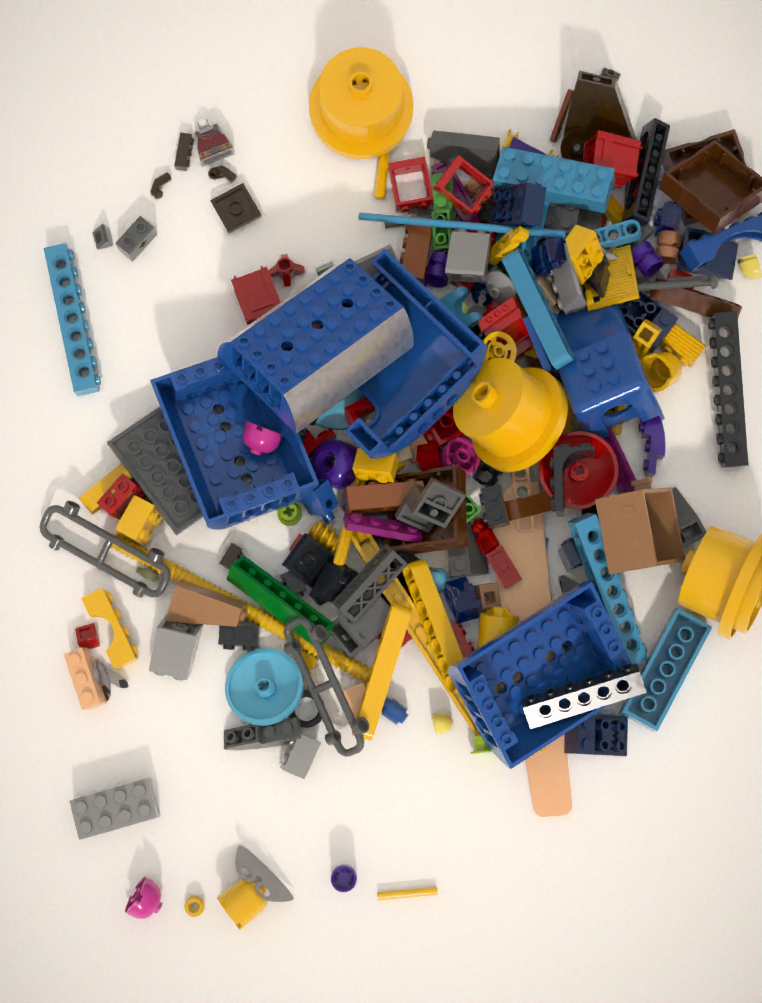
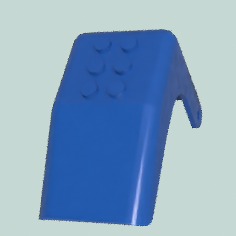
M599 296L593 298L594 303L600 301ZM615 304L588 311L587 308L566 315L564 310L560 311L557 322L575 359L558 369L572 412L582 430L604 438L609 436L607 429L639 416L642 422L656 416H660L661 421L664 420V414L642 366L620 305ZM630 404L620 412L604 415L606 411L613 407Z

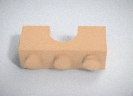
M81 647L63 654L81 709L91 710L107 704L102 686L97 684L92 673V667H95L89 648Z

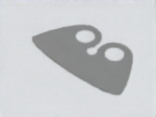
M238 846L235 859L236 871L247 882H254L256 876L262 879L261 882L258 881L255 884V890L262 899L271 902L294 900L288 888L261 860L244 846ZM241 868H247L251 872V878L243 876ZM259 887H266L269 890L270 895H262L259 891Z

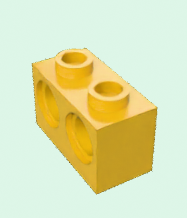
M353 531L351 542L366 566L380 548L371 534Z

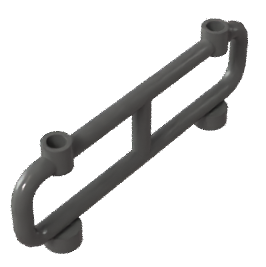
M68 500L65 502L64 507L52 505L46 509L40 521L39 529L42 536L50 541L48 546L51 549L59 550L61 547L134 588L132 593L137 597L142 598L145 594L153 598L159 597L164 593L170 581L171 573L168 566L162 562L165 556L162 550L151 548L147 554L77 515L81 507L76 502ZM59 513L104 538L105 542L98 557L95 558L64 541V538L60 535L50 533L47 525L52 514ZM112 544L162 571L163 578L158 588L152 590L145 583L136 581L105 564L104 561Z
M297 617L289 621L284 628V635L287 641L284 644V651L294 656L328 733L325 735L326 743L328 745L333 744L340 755L351 757L363 750L365 743L363 733L368 732L369 723L364 717L355 719L324 651L321 641L327 638L326 628L323 625L313 626L311 621L305 617ZM299 625H303L306 628L329 679L315 686L299 650L300 643L292 635V629ZM330 688H333L356 738V746L349 749L343 747L341 733L335 730L319 694Z

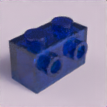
M669 201L667 203L664 202L662 207L658 208L657 214L653 219V226H656L655 237L658 236L660 231L669 230L677 232L680 226L682 207L675 202Z
M467 577L445 582L443 594L457 624L479 618L482 604L480 599L476 598L474 586L468 582Z

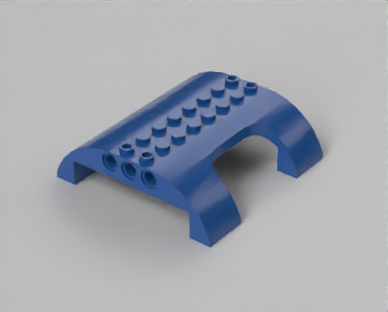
M385 248L371 261L378 271L372 278L404 307L412 327L414 344L410 350L358 388L375 407V416L367 425L360 418L356 419L345 432L371 459L392 455L423 435L467 391L478 375L487 351V345ZM284 346L282 348L284 351L292 350L290 346Z

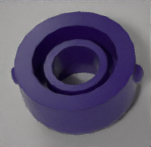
M329 439L319 444L314 450L311 459V465L317 479H328L331 487L335 489H343L352 484L356 479L353 464L357 448L353 444L339 439ZM335 457V463L333 468L331 469V462Z

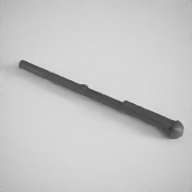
M711 274L667 278V281L640 283L637 286L638 291L711 286V289H715L719 284V279Z

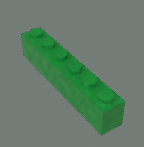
M242 555L231 565L226 580L285 625L297 617H305L311 621L313 626L323 625L326 628L327 638L321 641V644L329 639L335 624L249 558ZM303 625L292 629L313 645Z

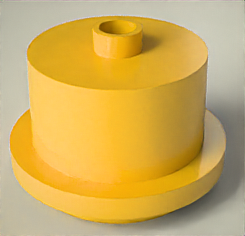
M350 48L331 58L315 81L309 97V116L315 134L327 148L347 158L370 159L388 153L404 139L413 119V96L408 82L388 56L371 48Z
M494 358L483 362L473 383L453 405L455 424L462 433L472 439L473 447L478 457L492 468L502 472L520 471L541 460L558 441L568 415L567 394L559 380L543 369L522 368L506 358Z
M712 525L704 535L697 551L690 550L683 562L681 572L686 573L681 587L678 604L720 623L718 635L731 640L737 631L744 634L748 633L762 607V533L756 541Z

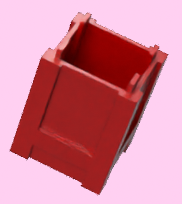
M598 130L596 135L584 143L582 162L614 168L615 182L613 187L622 189L624 185L630 183L631 179L639 176L637 173L639 151L642 149L640 146L641 141Z
M260 266V270L237 278L233 276L234 279H231L247 326L281 303L267 266L264 268Z

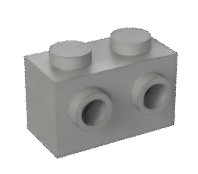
M301 733V739L288 741L289 748L280 758V768L305 780L321 742Z

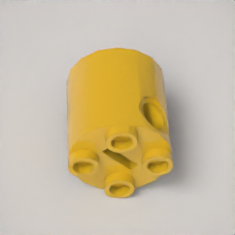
M493 606L485 613H480L477 648L519 623V616L512 615L506 607Z

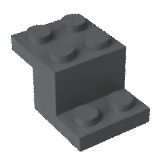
M550 202L543 229L567 231V238L575 225L590 230L601 228L604 213Z
M431 477L425 487L414 483L395 513V517L428 533L434 524L446 528L466 495L464 492Z

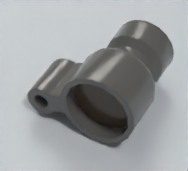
M484 295L478 297V304L472 305L468 310V314L480 312L484 317V312H486L485 307L482 306L486 300Z

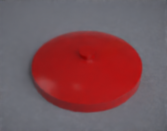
M584 431L569 432L561 435L553 448L540 460L539 465L541 484L550 498L555 497V492H552L550 478L554 477V473L550 469V457H554V447H558L559 444H570V447H578V444L589 443L590 446H594L595 458L577 459L566 468L564 474L565 508L572 510H585L595 507V499L609 497L618 480V461L611 446L601 437Z

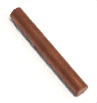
M568 89L549 139L551 142H557L574 91Z

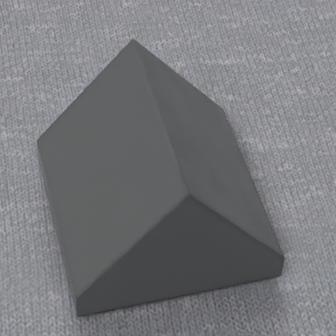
M101 224L92 232L97 249L114 246L110 230L106 225Z

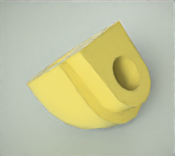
M756 254L739 259L740 263L738 266L744 276L751 279L762 277Z
M447 713L431 715L436 735L445 733L452 728L453 720Z

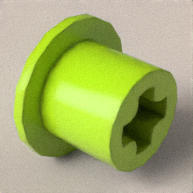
M295 503L279 509L277 516L283 525L294 526L301 520L302 510Z
M473 736L474 751L470 752V754L492 752L481 736Z

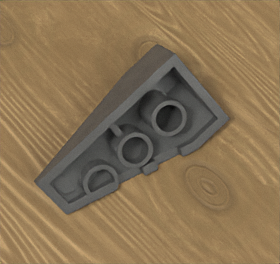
M470 521L467 523V547L447 550L450 579L489 574L487 557L482 555L475 542L478 536L472 530Z

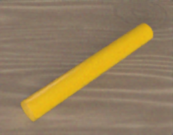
M437 887L377 892L378 900L438 895Z

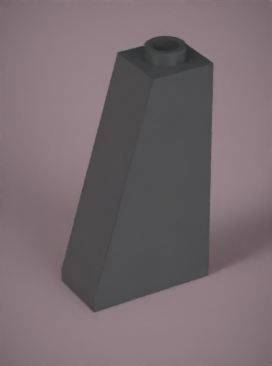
M433 130L431 138L427 140V149H430L431 158L449 164L459 155L482 174L493 178L500 158V137Z

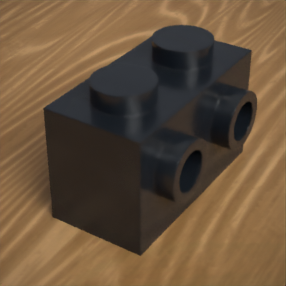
M497 484L481 488L482 494H479L481 506L484 505L486 511L483 513L484 523L488 524L491 529L510 525L502 486Z
M240 625L237 627L219 626L218 644L226 650H235V647H243L242 650L254 651V648L260 647L261 628L258 626Z

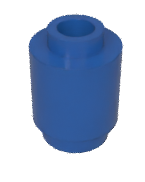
M387 697L385 699L381 714L395 725L398 723L403 724L409 715L406 713L408 709L394 698L390 699Z

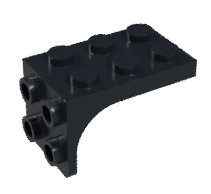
M589 443L578 444V447H570V444H559L558 447H554V457H550V469L554 473V477L550 478L552 492H555V497H551L552 512L556 513L557 517H565L564 474L566 468L577 459L595 458V448L590 446Z
M304 533L281 565L312 589L326 563L334 564L335 556L310 535ZM345 564L342 565L347 568L354 578L356 577L358 572Z

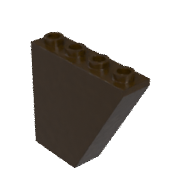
M584 71L578 72L563 137L571 130L585 129L593 136L600 130L637 140L616 78Z

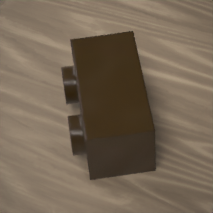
M231 542L219 564L230 570L231 565L243 555V549Z

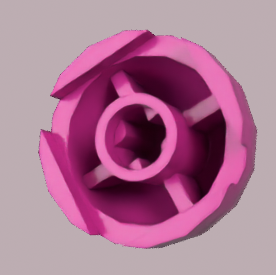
M246 421L242 434L245 445L251 448L249 452L261 456V453L273 452L280 444L283 436Z
M462 437L450 440L441 451L442 467L457 465L466 471V476L477 469L480 463V458L474 450L473 443Z
M143 877L136 885L135 889L137 890L133 896L129 897L124 910L129 916L136 919H146L153 913L157 914L163 904L160 902L162 895L158 884L151 879Z

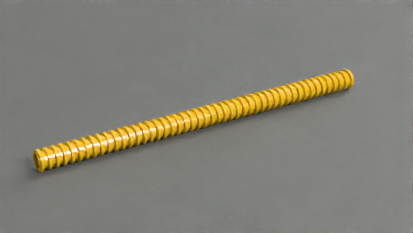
M120 533L114 535L147 554L150 551L146 547L142 548L140 544L137 545L134 541L131 542V539H126ZM112 544L111 549L115 548V551H120L122 555L125 553L126 557H131L132 560L136 559L137 563L142 562L143 566L147 565V568H152L154 572L157 570L158 574L162 573V571ZM167 558L162 560L170 570V580L173 579L175 583L185 580L243 601L242 598L238 599L236 595L232 596L231 592L227 593V590H221L220 586L217 588L216 584L212 585L210 581L206 582L205 578L200 579L199 575L195 576V573H189L188 569L185 571L184 567H179L178 564L174 565L173 561L168 562ZM245 601L247 603L245 610L248 611L246 619L250 623L254 622V625H260L261 629L265 628V631L269 630L271 634L275 633L276 637L280 636L282 640L285 639L284 628L286 625L276 619L273 615L270 616L268 612L264 613L263 609L259 610V607H253V604L249 605L248 601ZM292 630V635L294 639L299 641L300 647L303 648L302 650L304 652L307 650L308 654H314V657L318 656L314 646ZM322 644L331 666L335 665L336 669L340 668V671H346L347 675L350 673L352 674L351 677L355 676L357 680L361 679L363 683L367 682L371 667L368 668L366 664L362 665L361 661L356 662L355 658L351 659L349 656H345L344 652L342 654L339 653L340 650L337 649L336 651L334 647L330 648L329 644Z

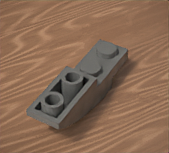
M296 717L282 720L272 725L258 726L250 724L224 730V749L249 750L287 745L288 741L301 739L300 719Z

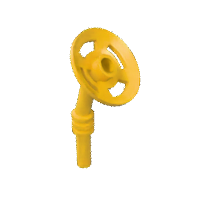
M497 331L488 334L484 338L483 342L485 344L490 340V343L487 345L484 362L494 358H501V356H503L502 358H507L509 350V360L515 361L517 355L516 345L508 334ZM496 337L504 339L507 344L503 345L500 342H496Z

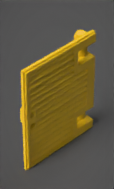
M630 245L606 251L613 253L618 259L607 260L610 265L608 267L610 278L605 296L602 299L600 298L599 302L594 303L593 298L598 297V295L585 281V299L588 311L640 298Z

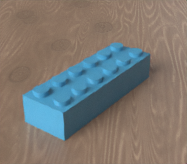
M503 147L492 181L495 183V191L497 188L526 182L546 187L545 200L548 202L605 213L615 182V169Z
M678 607L674 609L640 672L647 693L626 699L619 713L645 728L657 732L707 639L712 626Z

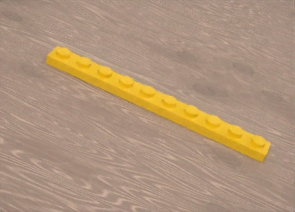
M379 575L376 583L382 584L385 581V575ZM396 577L383 591L385 597L390 604L394 603L412 609L407 631L474 735L477 736L480 733L459 693H450L448 691L416 606Z

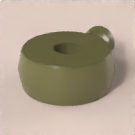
M141 567L136 569V572L153 582L158 580L159 575L146 568L142 569Z

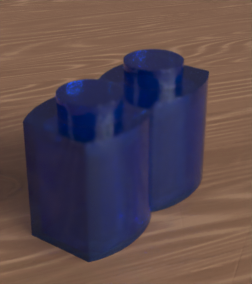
M552 237L546 239L540 245L530 250L534 273H539L540 275L550 274L553 269L561 268L562 264L567 261L563 238Z

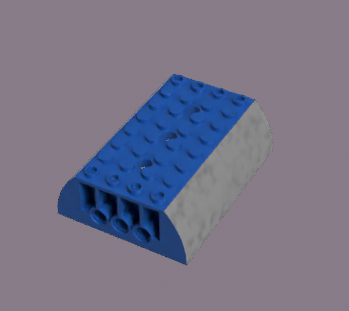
M345 258L222 343L218 348L217 357L297 434L413 347L414 339L412 327L404 307L351 258ZM320 324L323 328L314 329L312 326ZM290 346L293 349L291 351H284L282 347Z

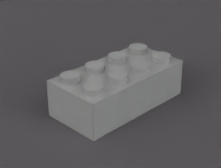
M150 778L69 800L79 840L160 817Z

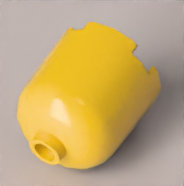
M663 351L646 355L641 359L642 366L654 392L663 391L673 386L681 377V362L672 353Z
M241 879L216 897L239 930L259 915L267 905V901L257 894L255 881L247 882ZM264 886L259 887V891L265 896L266 888Z

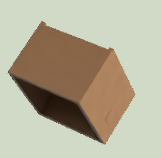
M652 477L631 481V486H634L635 491L595 499L609 574L683 562L685 560L672 487L652 489L651 483L653 481Z

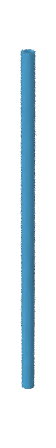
M359 212L358 216L359 220L498 233H508L511 229L516 230L519 227ZM522 227L529 230V235L566 239L567 231Z

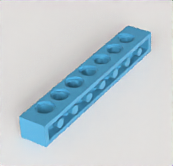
M66 243L45 247L43 249L73 391L77 396L99 392L98 385H101V379L99 374L95 372L97 361L95 355L92 356L91 349H94L91 337L88 338L87 331H90L88 320H84L83 313H86L84 302H80L79 295H82L80 284L76 283L78 272L76 266L72 264V260L75 259L72 248L69 249ZM60 263H66L64 268H58ZM65 280H69V285L63 287L62 283ZM68 298H74L71 304H65ZM72 316H78L75 322H69ZM75 334H81L79 340H73ZM79 352H85V356L83 358H77V354ZM83 370H89V374L87 376H80Z
M586 513L568 521L587 578L593 583L632 664H639L648 660L646 655L647 648L641 641L639 636L641 634L640 629L633 619L634 612L627 602L628 595L620 582V573L609 574L598 516L593 513ZM591 531L592 537L588 540V533ZM598 549L599 554L597 558H595L594 553ZM605 568V574L601 576V570ZM611 586L612 590L610 594H608L607 590ZM618 604V609L614 612V607ZM624 622V628L621 630L620 626ZM629 640H631V644L627 648V643Z

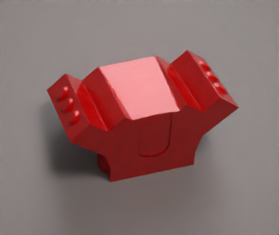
M511 297L500 306L489 308L488 311L484 312V317L478 320L481 331L485 333V336L492 332L500 331L508 334L513 339L517 349L516 359L534 347L523 321V318L528 317V314L519 298ZM496 337V342H500L503 345L507 344L504 339ZM510 350L508 351V355H507V358H506V359H509Z

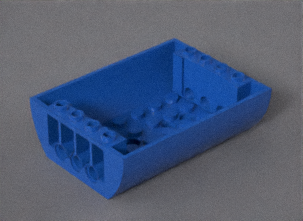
M218 357L150 380L208 528L214 530L226 529L290 506L307 497L312 490L318 487L319 482L299 433L296 434ZM215 406H222L224 412L216 414L213 408ZM246 421L282 434L283 436L278 447L273 452L261 453V456L249 452L251 448L245 445L242 435ZM228 423L231 429L225 432L221 430L220 425ZM236 458H243L245 464L239 467L235 465L234 460ZM244 475H249L252 478V482L244 484L241 478Z
M584 581L449 666L448 674L483 741L503 764L512 769L608 706L599 707L530 729L523 710L522 699L531 694L538 695L544 693L550 688L557 689L563 687L569 682L576 683L582 681L588 676L595 677L601 675L607 670L622 669L624 665L632 664L593 583L591 581ZM569 641L568 649L563 651V642ZM552 651L553 658L547 661L546 654ZM516 672H520V673H521L520 679H519L518 681L514 682V681H513V676H514V674H515ZM621 680L617 684H624L626 680ZM503 682L505 685L503 691L497 692V685ZM601 686L598 690L602 691L605 690L607 687ZM582 692L578 696L583 697L586 696L587 693ZM563 698L559 702L564 703L568 701V699ZM544 704L540 708L545 709L549 705Z

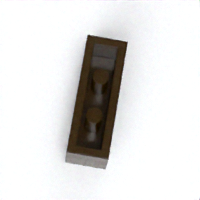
M180 132L174 164L176 170L187 171L188 167H190L189 158L192 156L191 147L194 145L192 134Z

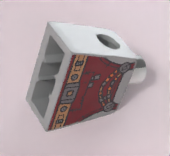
M206 118L197 122L199 130L193 134L202 167L235 154L231 142L218 123L210 126Z

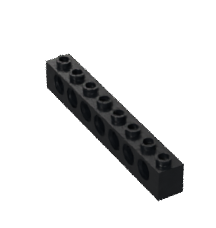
M737 311L713 313L708 319V328L712 331L709 345L710 349H713L711 367L714 368L715 376H712V385L716 387V395H714L713 401L714 406H717L715 424L719 428V433L716 434L717 445H720L718 463L721 464V468L748 466L738 314ZM720 328H724L727 331V337L720 336ZM721 347L728 349V357L721 354ZM723 366L730 369L729 376L722 373ZM725 385L731 388L732 392L730 395L724 393L723 387ZM726 404L732 406V414H727L725 412ZM728 423L734 426V432L732 434L728 433L726 430V425ZM729 443L735 445L736 450L734 453L728 451L727 446Z

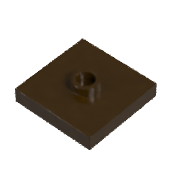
M243 183L210 200L228 234L261 217L260 211Z

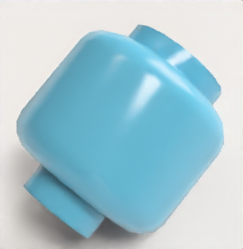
M429 567L437 591L442 593L445 587L449 586L450 577L446 575V571L443 568Z

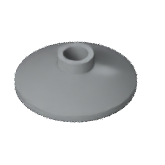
M492 271L486 276L485 286L487 292L497 304L501 305L511 297H516L515 287L504 273Z

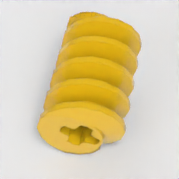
M324 520L314 523L308 535L316 541L319 540V544L325 545V549L328 551L332 549L331 554L335 556L340 534L335 535L337 529L335 528L330 532V524L323 527Z

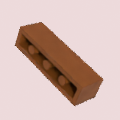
M411 215V217L427 218V217H420V216H413V215ZM406 224L405 234H408V237L403 239L402 248L405 249V252H401L400 263L423 284L432 227Z
M408 479L400 483L394 480V483L387 482L386 484H379V482H370L363 486H360L358 483L350 484L343 491L345 512L365 514L397 511L414 483L424 487L423 481Z

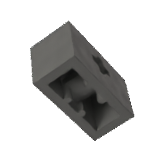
M139 216L115 244L118 250L133 262L157 236V232L153 225L142 216Z

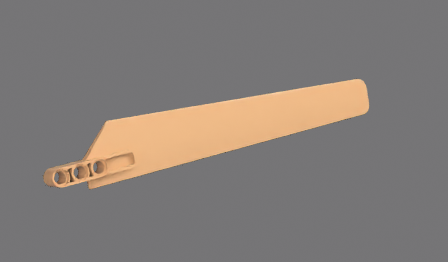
M529 467L523 469L526 475L522 478H518L515 472H511L512 484L504 493L505 502L522 498L517 494L519 488L527 490L528 494L526 496L541 493L540 481L530 482ZM543 513L512 520L508 526L492 529L500 543L498 547L503 546L522 578L521 581L505 589L495 573L500 607H506L512 615L519 616V622L552 602ZM552 651L546 654L547 661L553 658ZM516 672L513 679H520L521 673ZM565 734L547 745L546 751H538L525 760L533 810L540 817L567 815L572 810L567 754L564 753Z

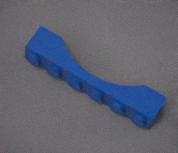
M762 212L757 217L749 216L742 223L737 221L731 224L729 228H723L715 235L707 233L700 237V240L692 239L688 241L680 254L690 272L708 265L715 258L721 244L727 241L747 238L762 242Z

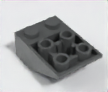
M674 487L672 492L683 548L701 540L707 531L697 514L679 490Z
M372 589L363 595V599H368L372 595ZM380 595L355 623L342 613L333 621L335 626L331 635L346 654L353 658L363 652L382 634L390 606ZM358 604L352 605L348 609L352 616L358 610Z

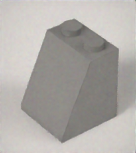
M458 229L457 232L452 231L445 274L449 281L485 283L486 276L488 275L492 238L490 234H487L486 231L469 233L465 229Z
M165 615L157 626L149 671L154 672L158 676L167 675L175 680H187L192 671L203 624L166 621L167 615Z

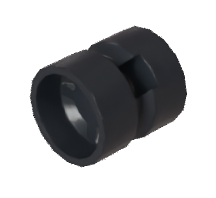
M481 461V467L476 469L472 478L484 487L496 485L499 481L498 476H502L503 472Z

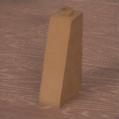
M181 580L175 585L166 621L237 627L247 617L248 611L245 610L247 603Z

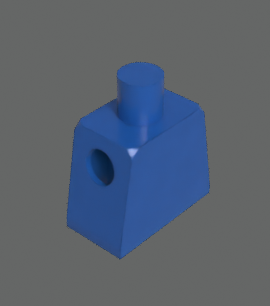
M317 479L319 482L318 487L302 499L301 503L310 515L321 516L324 522L328 523L335 518L332 510L338 506V501L329 480Z

